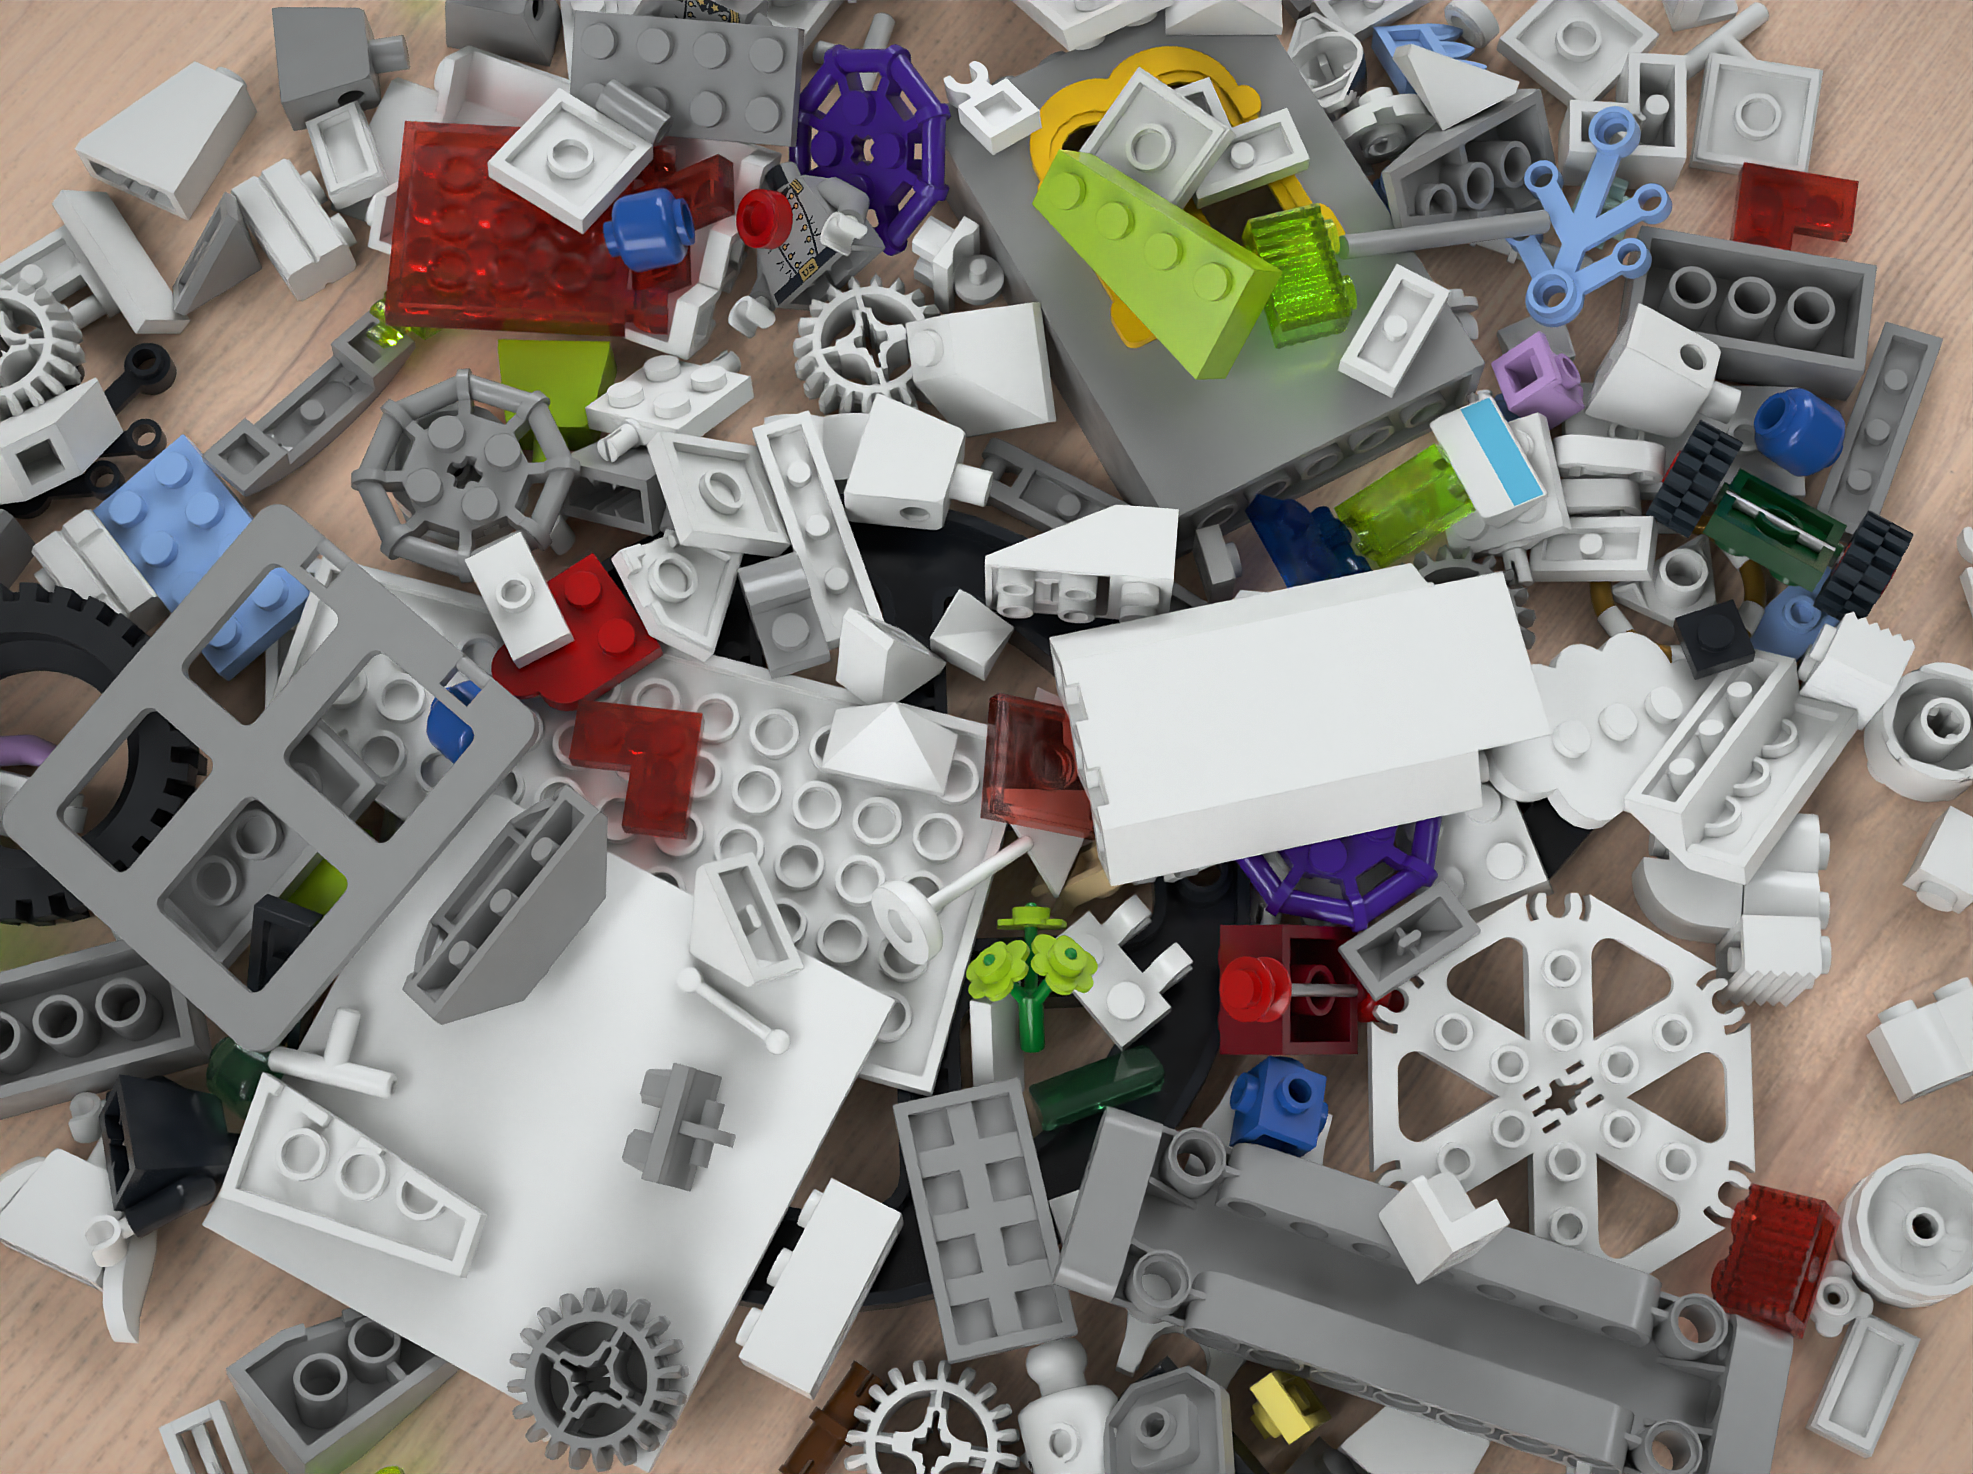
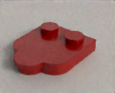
M591 553L546 582L575 641L520 669L512 660L504 644L493 657L491 673L493 679L517 699H530L540 695L554 709L575 711L585 707L663 656V652L656 639L649 636L642 620L594 553Z

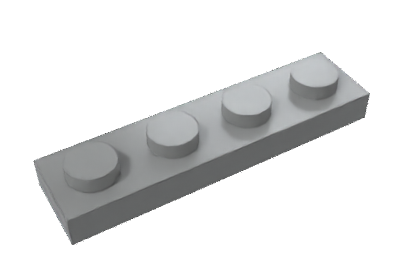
M1885 322L1845 430L1842 453L1832 465L1816 508L1847 525L1840 539L1841 542L1848 544L1853 533L1869 510L1880 516L1943 338Z

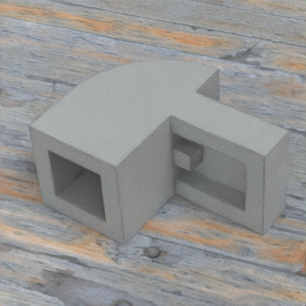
M796 551L737 569L740 587L757 640L760 641L771 679L831 661L830 652L812 600L810 587Z

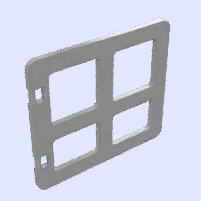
M274 504L265 507L254 517L8 802L3 812L2 824L5 832L12 840L239 1046L249 1051L264 1053L273 1050L282 1042L534 745L539 734V722L536 715L299 514L288 506ZM319 554L323 555L341 571L328 587H325L306 571ZM275 568H284L337 614L338 623L330 635L257 720L250 725H243L190 679L188 669L194 659L269 572ZM379 654L389 657L469 725L474 732V739L470 746L396 833L384 843H378L295 771L289 762L291 752L367 663ZM458 671L481 689L468 706L463 704L445 688ZM158 711L211 758L213 769L131 867L126 871L119 872L65 823L64 812L145 716L150 712ZM253 800H259L338 869L348 882L345 893L265 987L258 992H252L164 911L166 898L243 808Z

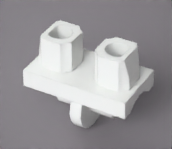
M933 216L926 220L912 241V252L920 256L914 267V279L934 290V304H936L939 311L943 314L952 313L955 309L956 295L964 302L972 305H986L997 299L1004 287V272L996 260L986 255H980L979 224L964 216L958 226L953 229Z

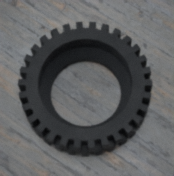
M20 582L19 592H12L2 583L0 584V680L31 671L59 672L85 681L102 694L151 638L121 612L119 614L116 613L106 603L92 596H89L88 600L83 599L73 589L55 585L53 593L48 592L38 583ZM158 711L147 714L127 737L128 769L120 796L107 816L95 828L81 837L119 872L126 871L131 867L197 790L195 787L197 775L207 776L208 759L199 753V747ZM0 845V923L21 926V923H29L35 926L56 925V919L63 918L75 922L90 917L88 911L90 909L25 850H16Z

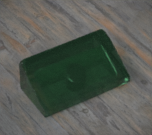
M1140 1045L1032 1084L1029 1087L1028 1093L1042 1130L1046 1129L1048 1132L1105 1111L1107 1106L1116 1107L1160 1091L1163 1086L1165 1071L1150 1048L1146 1045Z

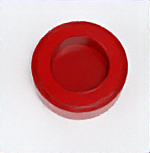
M754 189L742 198L737 209L736 226L740 238L746 245L752 248L772 250L780 247L789 237L793 224V213L788 199L782 193L774 190Z

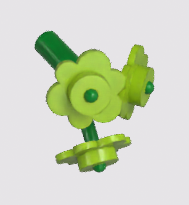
M1029 902L1025 907L1012 908V919L997 920V929L1024 930V941L1015 940L1008 945L1002 941L992 944L970 963L966 970V977L971 982L968 992L974 999L986 996L990 1001H999L1010 993L1018 1002L1020 1049L1024 1052L1036 1053L1045 1048L1044 1001L1052 990L1060 995H1069L1074 989L1081 993L1089 992L1094 985L1092 976L1097 971L1098 964L1089 952L1085 951L1069 936L1061 935L1056 940L1047 934L1038 935L1040 930L1067 929V922L1063 921V919H1050V908L1037 907L1034 902ZM1038 974L1041 975V976H1045V978L1043 979V981L1040 983L1039 986H1038ZM1023 978H1024V987H1022V986L1018 983V981L1022 980Z

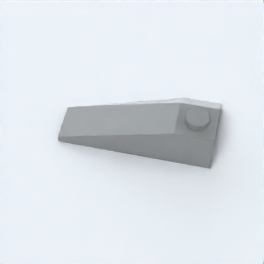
M1517 89L1515 94L1444 131L1436 122L1381 173L1394 229L1544 210L1541 201L1533 197L1524 183L1525 172L1533 163L1540 160H1548L1556 166L1541 89ZM1543 174L1537 179L1535 186H1546L1550 183L1553 174Z
M352 1308L342 1310V1317L305 1328L304 1323L281 1330L226 1368L232 1385L268 1450L288 1474H340L362 1458L460 1370L459 1367Z

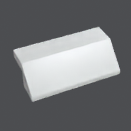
M1754 649L1756 653L1753 662L1718 673L1624 797L1625 808L1688 869L1746 886L1859 728L1857 709L1800 696L1796 658Z

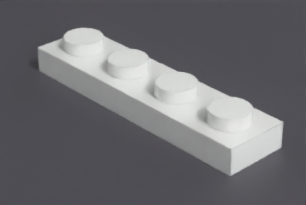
M808 410L754 427L752 432L787 530L792 550L797 552L803 566L828 649L832 650L840 646L842 618L849 607L884 622L810 411Z

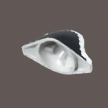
M1316 12L1298 19L1287 53L1331 122L1338 120L1342 114L1359 107L1358 101L1367 91V67L1363 47L1353 34Z

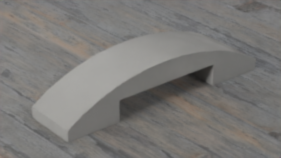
M372 307L331 343L333 356L254 425L244 418L202 455L203 462L245 497L273 485L321 452L372 404L416 348L415 341Z

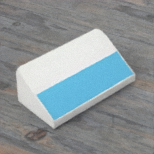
M1488 396L1444 414L1429 423L1476 511L1485 523L1499 529L1549 497L1493 397Z

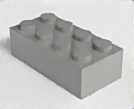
M1641 226L1637 239L1641 240L1652 256V263L1649 270L1643 276L1635 279L1625 277L1617 337L1638 303L1715 343L1719 347L1721 354L1715 379L1755 386L1797 387L1806 389L1818 397L1847 401L1865 372L1877 265ZM1630 252L1627 265L1635 264L1639 260L1641 252Z
M123 939L0 972V1120L72 1101L77 1094L82 1092L97 1094L112 1090L119 1075H130L147 1079L214 1062L205 1014Z

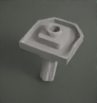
M1189 1365L1130 1384L1106 1418L1103 1436L1105 1474H1235L1230 1394L1219 1384ZM1114 1428H1117L1116 1437L1114 1433Z

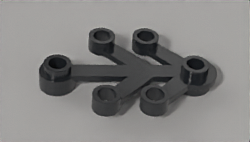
M154 343L136 345L125 358V372L104 393L115 416H117L139 393L157 395L168 390L175 381L176 366L162 346ZM156 358L154 365L149 369H138L144 361ZM81 364L76 366V368L81 374L80 380L82 382L85 376L84 367ZM80 384L66 385L64 388L68 391ZM140 419L132 423L127 431H123L98 458L137 455L142 459H153L166 448L167 438L157 422L151 419ZM145 433L156 434L155 439L150 444L145 446L138 445L139 438ZM100 460L91 464L85 474L79 475L27 501L1 504L0 509L6 510L14 518L31 519L43 514L50 506L52 500L95 496L97 499L104 501L125 483V478L114 463ZM105 474L114 475L113 481L108 486L96 487L97 480Z

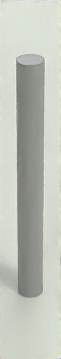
M1545 210L1341 235L1337 239L1336 248L1342 260L1544 234L1549 231L1551 221L1548 212Z

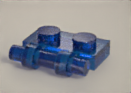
M1258 494L1245 510L1287 588L1373 571L1366 558L1356 555L1350 545L1352 535L1344 521L1340 518H1335L1327 506L1318 507L1310 513L1305 506L1296 500H1280Z

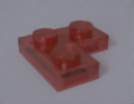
M716 154L630 191L631 195L656 188H665L676 199H685L691 212L695 231L735 214L733 162L720 154ZM690 246L687 248L685 258L678 264L644 272L631 270L632 295L648 303L692 285Z
M1743 162L1738 174L1730 240L1791 251L1793 234L1847 243L1853 232L1859 181Z
M580 699L569 755L572 766L630 773L621 824L624 833L687 840L705 725L703 713Z

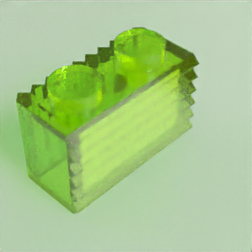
M1318 203L1248 219L1242 234L1245 249L1283 271L1263 308L1275 348L1281 349L1285 346H1293L1297 343H1304L1308 340H1316L1320 337H1328L1332 334L1338 335L1344 332L1352 317V311L1357 309V295L1351 277L1348 274L1341 276V272L1338 270V262L1335 259V255H1338L1340 252V241L1333 220H1324Z

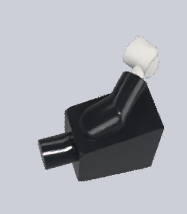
M119 1075L113 1089L107 1092L106 1099L100 1100L96 1094L91 1092L79 1093L72 1099L70 1111L73 1118L68 1123L72 1136L79 1143L95 1142L102 1136L113 1209L125 1214V1217L119 1221L109 1215L95 1216L87 1224L85 1236L90 1246L97 1245L92 1250L95 1263L101 1267H110L118 1264L123 1260L128 1251L126 1238L133 1234L138 1238H142L173 1220L215 1201L222 1188L241 1134L227 1131L222 1101L215 1094L185 1088L160 1075L147 1079L130 1075ZM106 1239H110V1240H108V1241H106V1242H104V1243L99 1244L100 1242H102V1241H104V1240H106Z

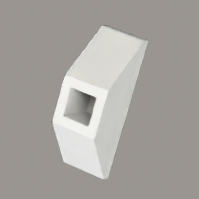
M96 377L46 400L44 404L38 407H31L18 416H12L0 422V505L27 501L82 475L123 433Z

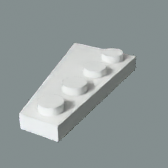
M262 1072L219 1194L220 1198L459 1278H467L488 1214L274 1075Z

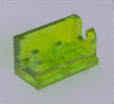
M1435 443L1334 507L1340 521L1348 528L1351 527L1359 537L1360 541L1355 544L1356 548L1362 555L1377 562L1380 568L1387 567L1476 511L1442 447Z

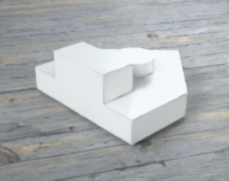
M676 532L670 533L666 538L641 545L639 543L619 550L611 560L649 636L703 662L714 654L737 578V569L740 568L744 553L680 545Z

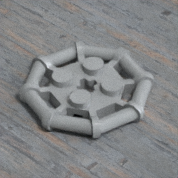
M466 368L457 369L456 376L395 402L391 399L386 401L380 407L383 415L359 469L351 473V487L359 491L382 541L380 551L391 560H396L400 557L458 576L461 583L475 582L465 559L519 532L525 538L531 551L537 548L545 551L552 544L550 534L573 480L579 478L581 474L580 461L572 457L548 408L550 399L540 390L532 393L473 375L471 369ZM474 400L516 414L505 425L475 416ZM458 401V415L456 416L446 415L439 417L425 430L414 421ZM531 428L547 459L544 462L528 463L518 442ZM401 433H404L414 442L405 464L400 471H385ZM466 465H474L476 472L482 476L479 483L469 481L464 489L457 488V480L453 476L455 471ZM545 483L531 518L526 517L520 511L531 485ZM406 491L416 513L405 524L400 523L386 492ZM499 525L500 529L511 525L517 530L476 549V539L485 536L484 530ZM428 530L459 539L458 551L420 538Z

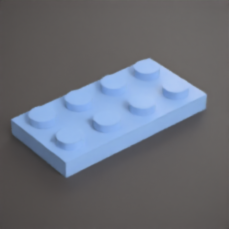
M184 434L93 510L171 613L254 519L221 476L203 462L201 451ZM284 568L271 570L201 651L220 676L230 681L299 622L310 590Z

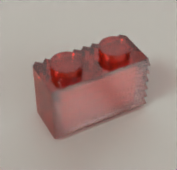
M1754 1183L1749 1186V1195L1745 1200L1739 1201L1734 1209L1731 1219L1733 1243L1729 1246V1255L1717 1263L1712 1274L1711 1292L1713 1299L1718 1302L1726 1313L1737 1314L1791 1332L1794 1338L1803 1339L1841 1217L1825 1200Z

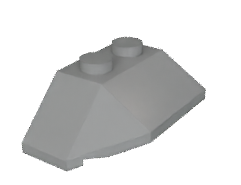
M566 784L556 790L552 798L540 801L512 818L429 920L416 953L414 972L407 976L402 990L434 1021L441 1025L524 1001L606 898L608 817Z

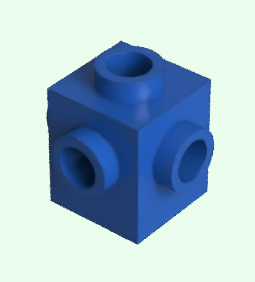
M1271 1055L1247 1073L1243 1072L1237 1078L1230 1096V1107L1235 1110L1229 1146L1234 1147L1239 1143L1258 1144L1299 1158L1317 1146L1318 1136L1322 1132L1328 1117V1104L1323 1102L1327 1077L1305 1069L1304 1065L1296 1059L1284 1056L1273 1057Z

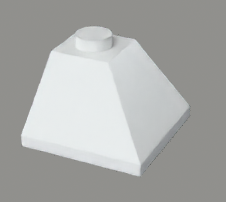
M1040 302L950 313L905 323L913 382L950 424L961 428L966 433L965 437L1056 422Z

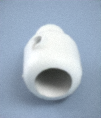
M1064 1338L1043 1343L1030 1349L1026 1358L1027 1372L1030 1378L1039 1385L1041 1398L1030 1402L1018 1415V1423L1026 1451L1020 1457V1460L1031 1471V1474H1105L1103 1441L1107 1416L1117 1404L1118 1397L1111 1389L1103 1385H1087L1084 1375L1087 1366V1353L1083 1345L1076 1338ZM1114 1428L1115 1437H1116L1117 1428Z

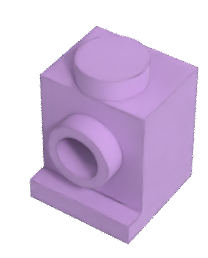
M1540 331L1491 362L1508 410L1521 418L1539 412L1547 417L1550 431L1585 408L1582 401L1583 389L1579 384L1581 378L1576 366L1565 354L1560 353L1556 355L1553 353L1545 334Z

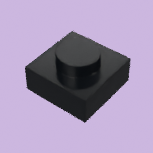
M1733 599L1675 618L1673 628L1695 680L1754 661L1756 652Z

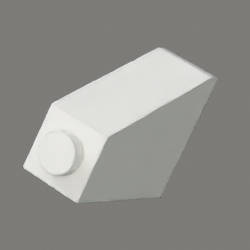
M194 61L82 138L75 147V150L91 177L189 221L256 115L257 110L246 89L247 84L239 75L224 67H217L216 70H213Z

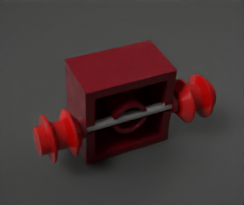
M1285 924L1220 925V948L1218 951V964L1220 968V1012L1218 1015L1220 1054H1358V1022H1380L1372 1014L1374 1007L1377 1005L1384 1006L1395 1013L1400 1012L1405 1004L1404 997L1398 990H1393L1376 1002L1372 999L1338 952V948L1358 935V932H1352L1350 927Z

